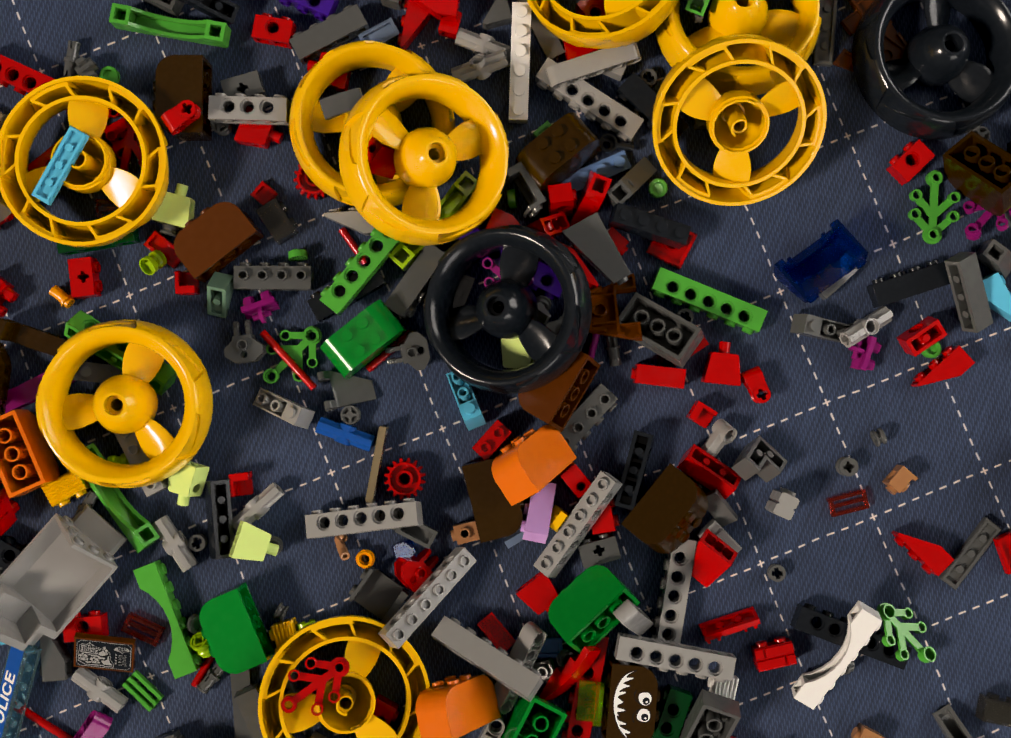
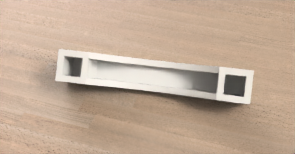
M512 2L509 123H528L531 8L528 2Z
M859 600L847 615V634L838 653L823 666L803 673L791 688L794 699L813 710L822 703L828 690L833 689L836 680L846 672L850 662L857 658L860 649L868 644L871 635L881 627L882 619L879 612Z

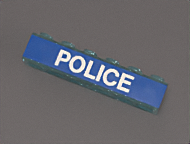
M28 645L24 651L12 646L9 647L0 681V738H19L42 651L36 645Z

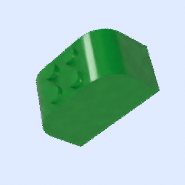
M380 299L369 305L331 335L320 346V349L344 379L348 380L407 331Z
M594 565L578 575L567 588L560 592L551 603L548 616L550 623L563 640L580 654L584 646H595L620 623L613 612L625 600H630L636 606L640 604V601L608 568Z
M246 582L219 593L203 605L199 615L202 627L201 633L203 638L207 639L209 643L210 655L215 658L218 666L223 671L238 674L267 662L275 654Z
M537 695L534 696L531 702L520 697L505 725L501 738H556L567 714L560 707Z

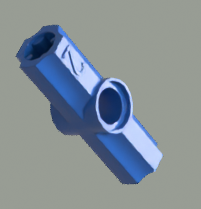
M325 417L320 418L315 431L316 433L333 438L338 443L347 446L352 445L369 452L373 447L376 437L357 430L352 425L342 422L338 423Z

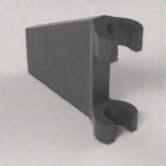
M333 371L317 373L319 383L330 380L335 399L324 402L326 412L376 399L372 380L355 376L347 380L340 373Z

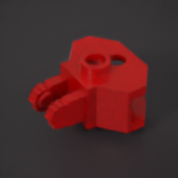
M425 548L417 556L413 555L411 558L399 557L394 562L395 576L407 589H411L413 592H416L433 573L431 570L439 561L437 556H433L424 563L432 553L430 548Z

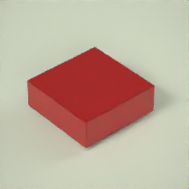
M262 180L250 195L267 208L278 193Z

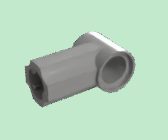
M718 419L712 426V434L701 449L716 457L726 443H731L736 438L737 430L724 419Z

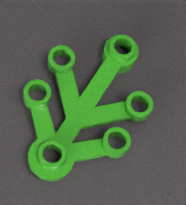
M933 170L925 177L926 183L930 186L929 204L922 198L921 190L915 189L909 193V199L915 202L929 217L927 224L921 217L920 209L914 208L908 212V218L913 220L923 231L922 238L927 244L938 243L942 238V231L960 218L957 211H951L937 225V217L952 204L959 202L961 195L958 192H952L938 206L939 184L943 181V175L940 171ZM934 174L938 176V181L933 179ZM914 192L918 194L917 199L913 197ZM952 195L956 196V201L951 199ZM913 211L917 213L916 218L912 216ZM951 214H954V215H955V219H954V220H952V219L950 218V215H951ZM931 231L935 233L934 238L930 236Z
M309 326L304 332H290L288 330L280 332V339L285 342L291 339H303L298 345H280L286 353H289L288 355L293 360L295 359V362L302 370L303 350L307 346L309 347L307 366L309 368H316L319 365V361L316 358V344L321 341L322 332L318 327ZM285 332L289 334L288 339L283 338ZM314 332L316 334L315 339L310 338V333ZM268 344L266 347V352L270 355L277 354L276 352L271 353L269 351L270 346ZM311 359L316 361L314 366H311L309 363ZM282 360L274 369L269 368L263 373L264 381L269 384L278 382L279 374L288 365ZM272 372L275 374V379L273 380L269 378ZM293 373V379L297 382H302V380H298L296 378V374Z
M881 603L877 606V611L884 625L885 635L882 637V643L885 647H891L896 644L892 626L895 628L899 649L895 652L897 660L905 661L909 659L905 639L918 652L917 655L920 661L930 663L936 660L935 650L930 646L923 647L909 632L914 631L916 634L925 633L927 630L926 624L922 621L900 623L896 618L901 617L903 620L911 619L913 617L911 608L895 609L893 605L888 603Z

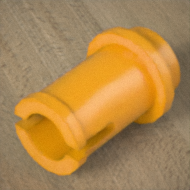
M58 285L53 286L49 291V295L59 301L63 308H70L75 302L71 295H68Z

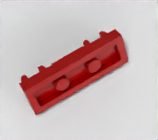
M752 606L698 625L705 642L707 641L708 644H711L710 640L717 638L718 641H721L722 636L742 630L748 632L747 628L753 626L754 629H757L758 624L761 623Z

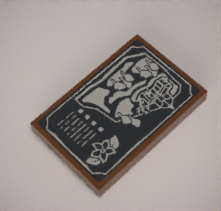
M76 632L74 636V667L133 673L135 668L136 639Z

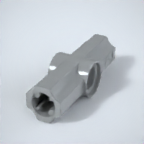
M461 27L458 30L455 45L471 50L475 55L484 54L485 56L504 49L507 51L510 60L511 46L500 43L492 36L484 33L477 34Z
M504 49L486 56L484 54H477L469 62L451 68V73L453 77L463 82L475 78L484 80L492 72L510 66L509 56Z
M882 306L866 317L857 319L852 326L840 333L839 339L846 348H850L869 335H875L880 328L892 321L894 315L890 309Z
M273 482L261 494L253 497L245 505V508L233 518V527L237 530L240 520L252 525L254 521L263 517L270 510V507L285 494L282 488Z
M168 515L163 516L152 524L163 541L162 546L168 555L173 556L183 573L198 564L197 559L188 547L186 537L176 529Z
M79 667L72 675L71 680L87 691V696L91 700L99 703L102 702L115 713H119L128 702L129 698L112 687L113 683L109 679L97 676L88 668Z

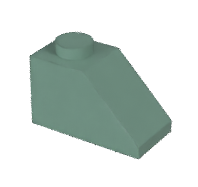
M216 271L213 273L207 284V314L222 318L227 317L233 294V275Z

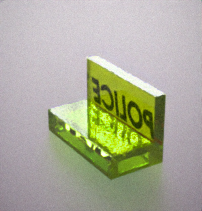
M579 680L576 720L590 721L593 726L601 727L604 696L603 682Z

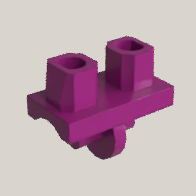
M269 290L261 292V300L255 302L253 296L243 298V306L240 308L247 319L253 318L254 321L260 319L262 324L267 323L266 317L271 316L272 311L280 309L279 303Z
M868 336L855 344V346L848 348L849 351L853 352L850 368L863 371H872L874 369L875 361L870 359L872 353L878 354L882 346L876 341V337Z

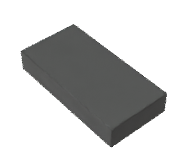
M717 488L705 493L708 498L707 510L721 527L738 520V515Z

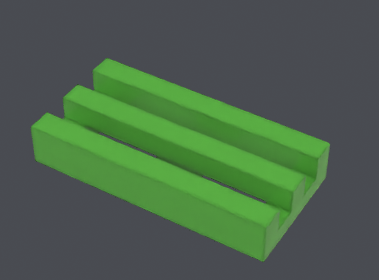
M138 670L122 684L149 712L164 697ZM135 677L157 697L156 700L134 679Z

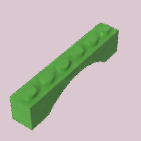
M112 3L109 22L116 29L222 48L229 47L232 31L225 22L208 19L186 20L172 18L117 3Z
M94 443L86 446L91 452L104 459ZM88 482L137 553H140L160 538L151 523L133 508L119 488L104 487Z
M157 560L133 570L139 588L151 595L160 604L169 620L172 646L168 663L174 678L177 679L197 671L201 667L202 659L190 646L192 635H189L187 630L186 618L182 617L180 611L181 604L174 596V586L167 578L165 564L161 560Z

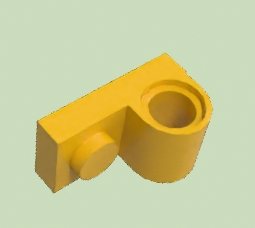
M557 505L552 508L550 528L558 532L569 516L568 513Z

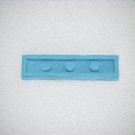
M71 125L69 126L34 188L32 196L47 205H52L64 184L63 181L66 180L72 169L71 166H74L90 138L89 135Z

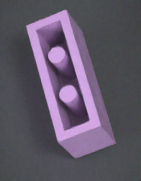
M548 483L538 493L528 497L530 498L529 503H525L523 514L527 515L526 520H522L520 531L524 532L523 540L546 544L556 484Z

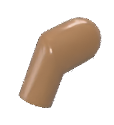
M335 536L334 541L341 560H348L350 554L344 543L348 540V536Z

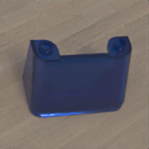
M838 219L829 225L832 228L827 233L823 232L820 239L793 258L788 257L786 262L781 259L774 264V276L804 303L814 302L820 293L855 268H861L867 262L866 258L869 252Z

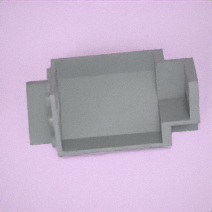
M87 503L83 507L84 509L79 511L73 519L66 515L62 517L55 513L0 575V642L24 651L28 645L34 646L42 635L56 639L118 568L113 555L125 543L127 538Z

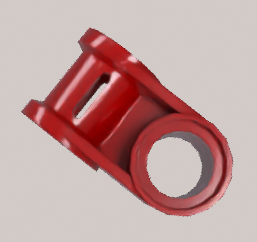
M183 100L172 109L163 113L160 118L170 133L176 135L199 119L201 109L192 101Z
M758 365L740 373L742 382L755 403H765L770 399L771 392ZM759 391L764 392L765 394L762 396V398L757 397Z

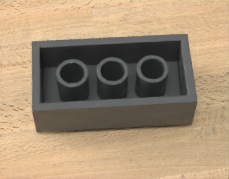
M637 292L619 316L620 324L640 322L642 341L634 340L635 342L680 368L685 366L704 338L700 327Z
M702 689L681 729L679 738H730L741 718L739 702Z

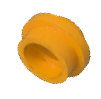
M363 549L358 552L356 563L361 568H370L375 563V555L371 550ZM364 555L369 557L368 562L363 561L362 557Z

